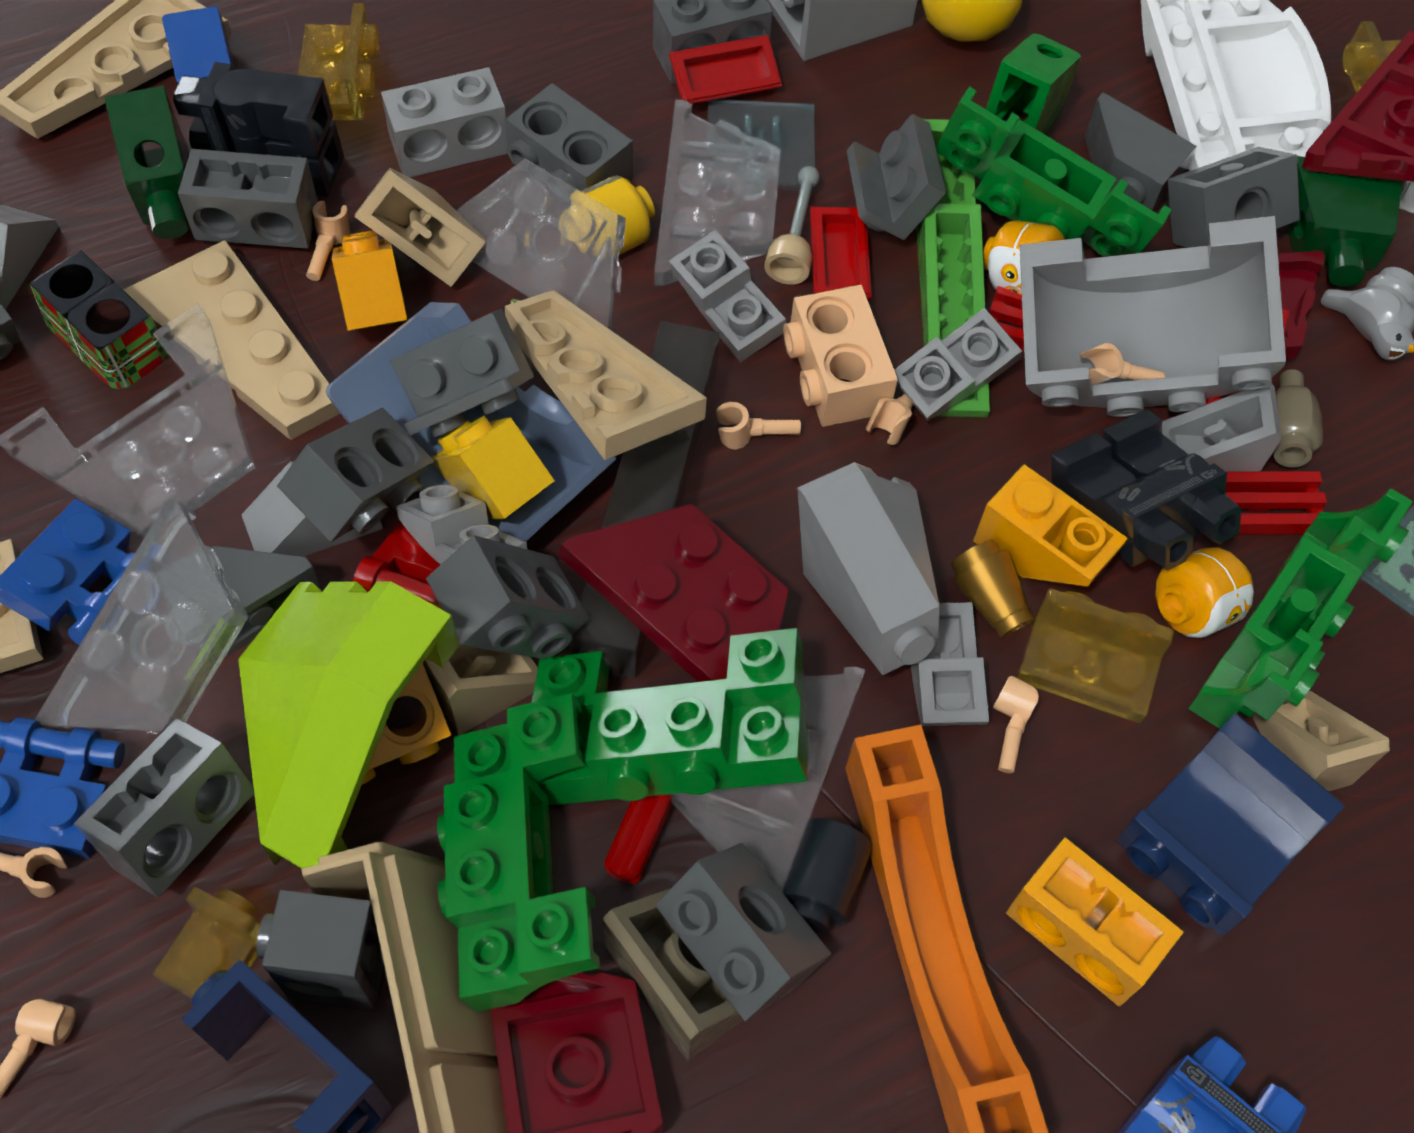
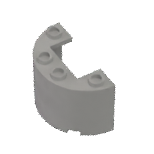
M1275 216L1209 223L1208 246L1085 259L1081 238L1019 245L1026 386L1031 392L1042 398V405L1065 407L1076 405L1107 408V415L1111 417H1131L1144 411V407L1168 405L1169 410L1173 412H1189L1205 406L1206 399L1238 391L1259 390L1271 386L1272 377L1286 363ZM1104 343H1110L1121 352L1123 361L1164 372L1165 378L1131 380L1115 377L1100 384H1092L1089 369L1095 368L1091 360L1082 358L1079 354Z

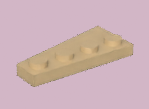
M115 0L0 90V115L35 138H41L105 104V96L125 93L173 68L162 17L165 14L207 7L195 0ZM223 18L227 38H229L232 34L228 20Z
M225 240L124 289L129 296L151 315L158 332L174 346L179 344L194 356L201 368L215 379L219 377L236 391L238 398L290 440L340 414L326 395V388L329 385L328 381Z
M551 290L505 306V316L520 348L604 460L705 419L707 398L556 291Z

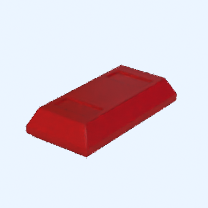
M769 35L669 53L683 106L782 87Z
M810 207L814 294L862 285L868 302L871 301L867 225L859 217L857 208Z

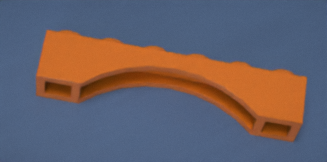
M922 725L854 738L845 769L864 835L872 842L870 857L949 1133H1048L1030 1072L1019 1055L1000 1016L972 939L953 865L941 786Z

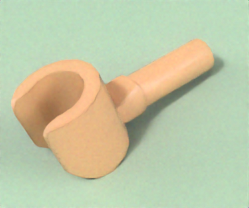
M319 201L313 207L312 212L317 241L306 274L307 278L312 281H319L321 279L333 246L341 244L343 241L342 236L350 234L346 205L341 207V212L335 217H327L325 201Z
M1104 343L1079 354L1080 357L1091 360L1095 368L1089 369L1092 384H1100L1115 377L1131 380L1165 378L1164 372L1123 361L1121 352L1110 343Z
M905 394L897 399L890 397L880 398L866 430L870 433L873 428L885 429L891 433L887 443L890 445L898 444L911 417V407L914 404Z
M738 402L724 403L716 411L720 424L726 426L737 425L718 429L721 442L729 449L743 448L749 443L752 436L801 433L800 420L749 418L747 409Z
M1014 676L1008 677L993 707L1011 717L1006 728L998 766L999 771L1009 774L1015 772L1022 733L1025 731L1026 723L1039 698L1037 690L1032 685Z
M35 848L26 853L24 857L0 852V871L21 878L29 891L37 897L47 898L56 892L51 884L33 880L34 873L39 867L53 864L59 868L67 869L63 858L52 848Z
M43 999L32 1000L23 1005L18 1012L15 1024V1031L18 1037L13 1042L12 1049L0 1065V1099L28 1057L32 1055L38 1042L57 1047L67 1039L76 1018V1010L73 1007Z

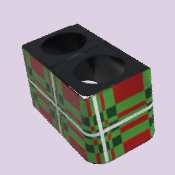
M82 250L69 256L30 282L31 289L47 327L107 386L114 389L127 388L161 365L166 359L167 349L151 315ZM104 300H116L130 313L129 321L121 330L115 333L99 334L93 332L86 324V315L92 306ZM64 313H69L68 320L63 316Z

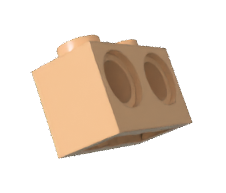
M862 285L795 297L793 300L791 322L784 324L783 335L789 357L791 359L798 357L802 368L800 372V386L806 405H815L822 427L871 417L880 398H894L898 378ZM839 379H844V380H848V381H851V382H845V381H841V380H839Z

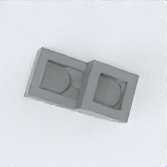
M972 602L939 603L938 649L930 652L920 662L911 665L920 724L922 726L986 725L989 722L984 661L983 657L977 658Z

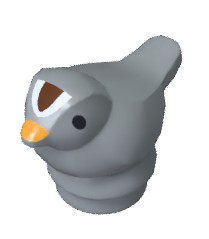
M1387 267L1381 270L1378 275L1373 276L1365 288L1354 291L1328 289L1324 292L1321 304L1326 308L1345 314L1355 328L1367 340L1373 343L1374 349L1381 358L1395 360L1407 353H1414V340L1412 338V332L1414 331V275L1398 267Z

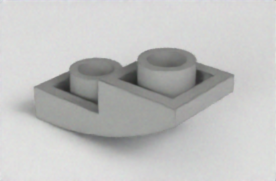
M716 229L669 260L670 268L689 297L740 362H743L783 334L786 318L753 283L750 267Z
M983 308L942 341L938 337L934 338L894 369L898 378L897 385L925 419L929 421L969 397L1019 361L1022 357V350L989 312Z
M437 485L426 488L420 492V498L396 506L399 520L420 546L440 565L473 535L527 549V542L500 531L496 526L489 525L486 502L458 491V488L452 485Z

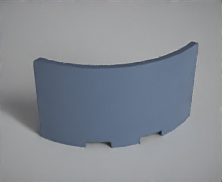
M430 302L331 382L326 388L327 397L348 424L383 407L407 432L404 424L416 418L417 415L390 360L471 323V320L459 303ZM532 385L525 392L516 387L515 390L520 399L485 415L481 404L464 411L470 423L482 416H486L489 422L511 417L555 480L505 519H488L489 525L496 526L500 531L524 542L616 460L615 456L604 460L561 401L543 392L535 385ZM429 427L410 435L430 457H433L443 449L438 439L444 434L434 437ZM433 465L430 466L419 480L424 489L437 485H451L435 470Z

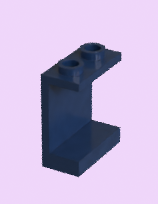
M1234 713L1203 750L1145 810L1142 809L1116 841L1126 849L1128 859L1141 873L1150 878H1158L1180 898V904L1190 918L1206 928H1213L1223 937L1246 918L1254 909L1252 905L1308 842L1331 823L1345 805L1237 713Z
M241 959L228 971L220 970L211 975L197 989L191 1000L192 1008L181 1019L219 1055L228 1061L271 1016L324 1065L335 1078L293 1123V1126L300 1133H375L394 1111V1108L368 1076Z

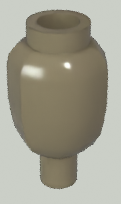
M1287 370L1280 375L1279 388L1275 391L1282 439L1273 451L1276 462L1280 465L1299 467L1307 464L1312 458V453L1322 445L1323 421L1316 396L1307 387H1304L1303 373L1298 370Z

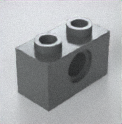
M1258 146L1168 179L1169 204L1172 209L1170 212L1173 244L1186 248L1208 246L1209 223L1275 216L1277 229L1300 220L1297 154Z
M743 843L698 860L655 905L745 1022L788 997L832 955Z
M280 890L275 913H266L264 915L258 932L257 957L263 959L262 966L291 1002L376 1012L385 965L371 901Z

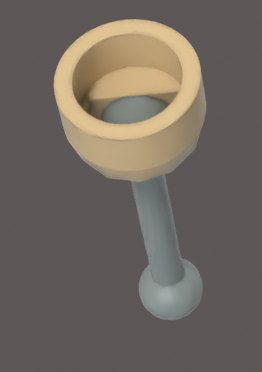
M812 166L802 168L798 174L801 188L790 233L774 239L767 252L764 264L765 271L772 279L780 283H801L807 279L810 272L812 252L809 243L801 237L811 190L820 180L818 170Z

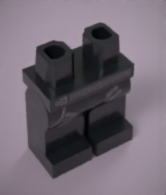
M220 62L214 63L208 78L182 76L173 95V102L179 115L195 117L189 129V143L192 149L307 158L316 195L329 196L343 161L344 152L336 123L332 120L333 112L323 78L253 69L233 70L231 64Z
M1148 409L1104 429L1103 437L1095 433L1051 454L1052 484L1128 538L1125 545L1121 548V558L1132 567L1152 559L1168 571L1186 562L1188 556L1193 552L1194 536L1203 533L1213 542L1221 544L1237 536L1240 531L1241 507L1226 495L1227 472L1214 463L1209 465L1203 457L1195 453H1186L1162 434L1163 420Z

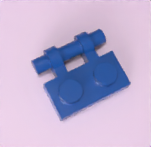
M75 498L0 575V603L48 631L65 614L70 615L77 621L69 628L68 635L78 645L88 648L102 633H112L125 617L123 609L137 593H147L156 583V580L160 577L158 569L169 558V553L160 543L149 541L138 554H126L123 551L129 545L131 530ZM102 574L113 580L102 593L87 591Z
M17 717L12 722L0 720V748L5 749V754L0 763V842L33 849L48 847L61 854L90 859L94 846L73 823L108 789L104 784L90 782L96 765L118 769L125 756V744L119 741L102 739L99 731L77 727L71 733L46 729L41 721ZM37 756L63 759L65 763L60 776L32 772Z

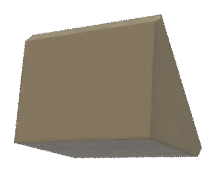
M667 889L611 909L603 917L604 944L627 978L635 980L637 992L688 1062L743 1021V1018L655 906L670 890Z

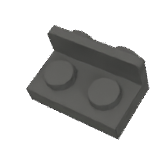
M914 114L910 115L899 130H895L887 136L880 153L857 142H853L847 149L858 215L868 227L875 231H886L905 240L946 194L930 123Z
M502 308L390 360L417 415L416 418L404 424L409 435L428 427L434 437L442 435L463 425L467 421L464 411L480 404L485 415L501 409L520 399L515 388L534 377Z

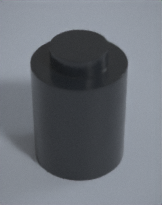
M813 818L807 821L782 889V893L814 932L818 933L828 932L830 926H843L846 924L872 848V842L862 832L844 823L824 818Z

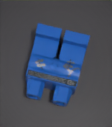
M1215 1036L1205 1042L1190 1056L1186 1055L1169 1066L1154 1088L1143 1099L1117 1133H1297L1306 1107L1285 1089L1272 1083L1263 1087L1251 1106L1229 1089L1246 1065V1061L1238 1051L1220 1037Z

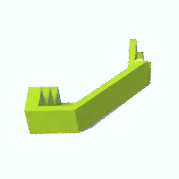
M377 581L369 592L358 582H330L323 592L313 582H299L238 659L260 844L274 866L283 857L299 868L304 869L319 865L318 858L348 850L341 836L394 701L425 659L443 668L459 646L451 614L391 581Z

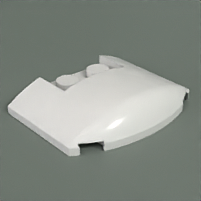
M1141 0L1146 56L1154 57L1177 135L1197 146L1188 165L1190 171L1258 146L1305 157L1306 151L1331 122V103L1328 81L1318 50L1305 25L1291 6L1282 12L1269 0Z

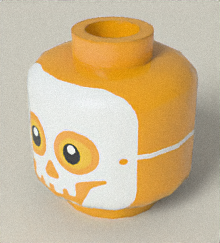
M1013 220L1004 224L996 237L992 236L988 239L983 250V267L989 272V279L993 288L997 290V286H1001L1022 295L1019 245L1065 240L1062 232L1052 225L1022 220Z
M1219 547L1202 548L1194 551L1188 556L1186 562L1168 571L1163 567L1157 577L1155 590L1157 605L1165 621L1175 631L1187 637L1195 638L1207 637L1244 619L1252 607L1254 594L1251 574L1247 567L1231 552Z

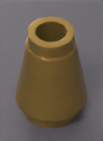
M995 539L987 540L970 548L951 562L950 565L957 575L953 582L988 623L996 629L1000 638L1019 631L1034 620L1029 611V605L1008 549L1001 550Z

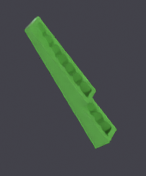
M923 119L930 123L935 147L937 148L949 120ZM938 153L937 156L946 194L916 226L924 346L936 337L942 341L985 308L981 204H976V198L972 196L975 192V176L968 171L955 167L948 159ZM989 383L938 416L987 418L990 412Z

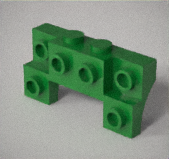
M971 87L967 89L958 103L936 148V152L948 159L955 167L968 171L981 179L972 196L985 203L993 212L1006 216L1011 220L1052 225L1062 232L1065 240L1081 238L1084 243L1093 247L1098 254L1104 257L1140 253L1164 225L1172 210L1164 205L1158 213H1155L1127 196L1123 192L1129 183L1123 179H1120L1108 195L1117 179L1116 177L1023 122L1016 114L1012 113L1007 122L977 105L972 101L977 91Z
M1390 488L1383 497L1364 508L1346 512H1319L1188 709L1220 729L1234 713L1240 712L1250 718L1255 712L1269 720L1285 701L1297 707L1320 674L1315 669L1325 655V652L1320 650L1323 642L1320 641L1322 636L1325 634L1333 638L1343 626L1354 609V606L1345 600L1362 573L1375 557L1387 563L1400 547L1409 530L1399 525L1413 501Z
M793 628L731 636L727 679L607 692L610 665L602 651L540 659L532 702L573 693L581 704L582 714L577 715L579 750L585 756V766L567 770L537 782L548 795V805L613 799L637 801L646 796L678 793L703 795L713 790L807 782L809 743L803 699V643L798 629Z
M573 693L507 708L506 724L454 736L455 783L444 785V813L440 814L437 819L438 838L445 852V878L439 881L438 899L444 917L458 928L459 999L476 1012L518 1004L528 994L545 984L580 972L600 968L599 956L593 951L591 909L596 908L595 897L586 887L555 894L553 892L548 795L537 784V782L552 775L585 766V756L579 750L577 715L582 714L581 704Z

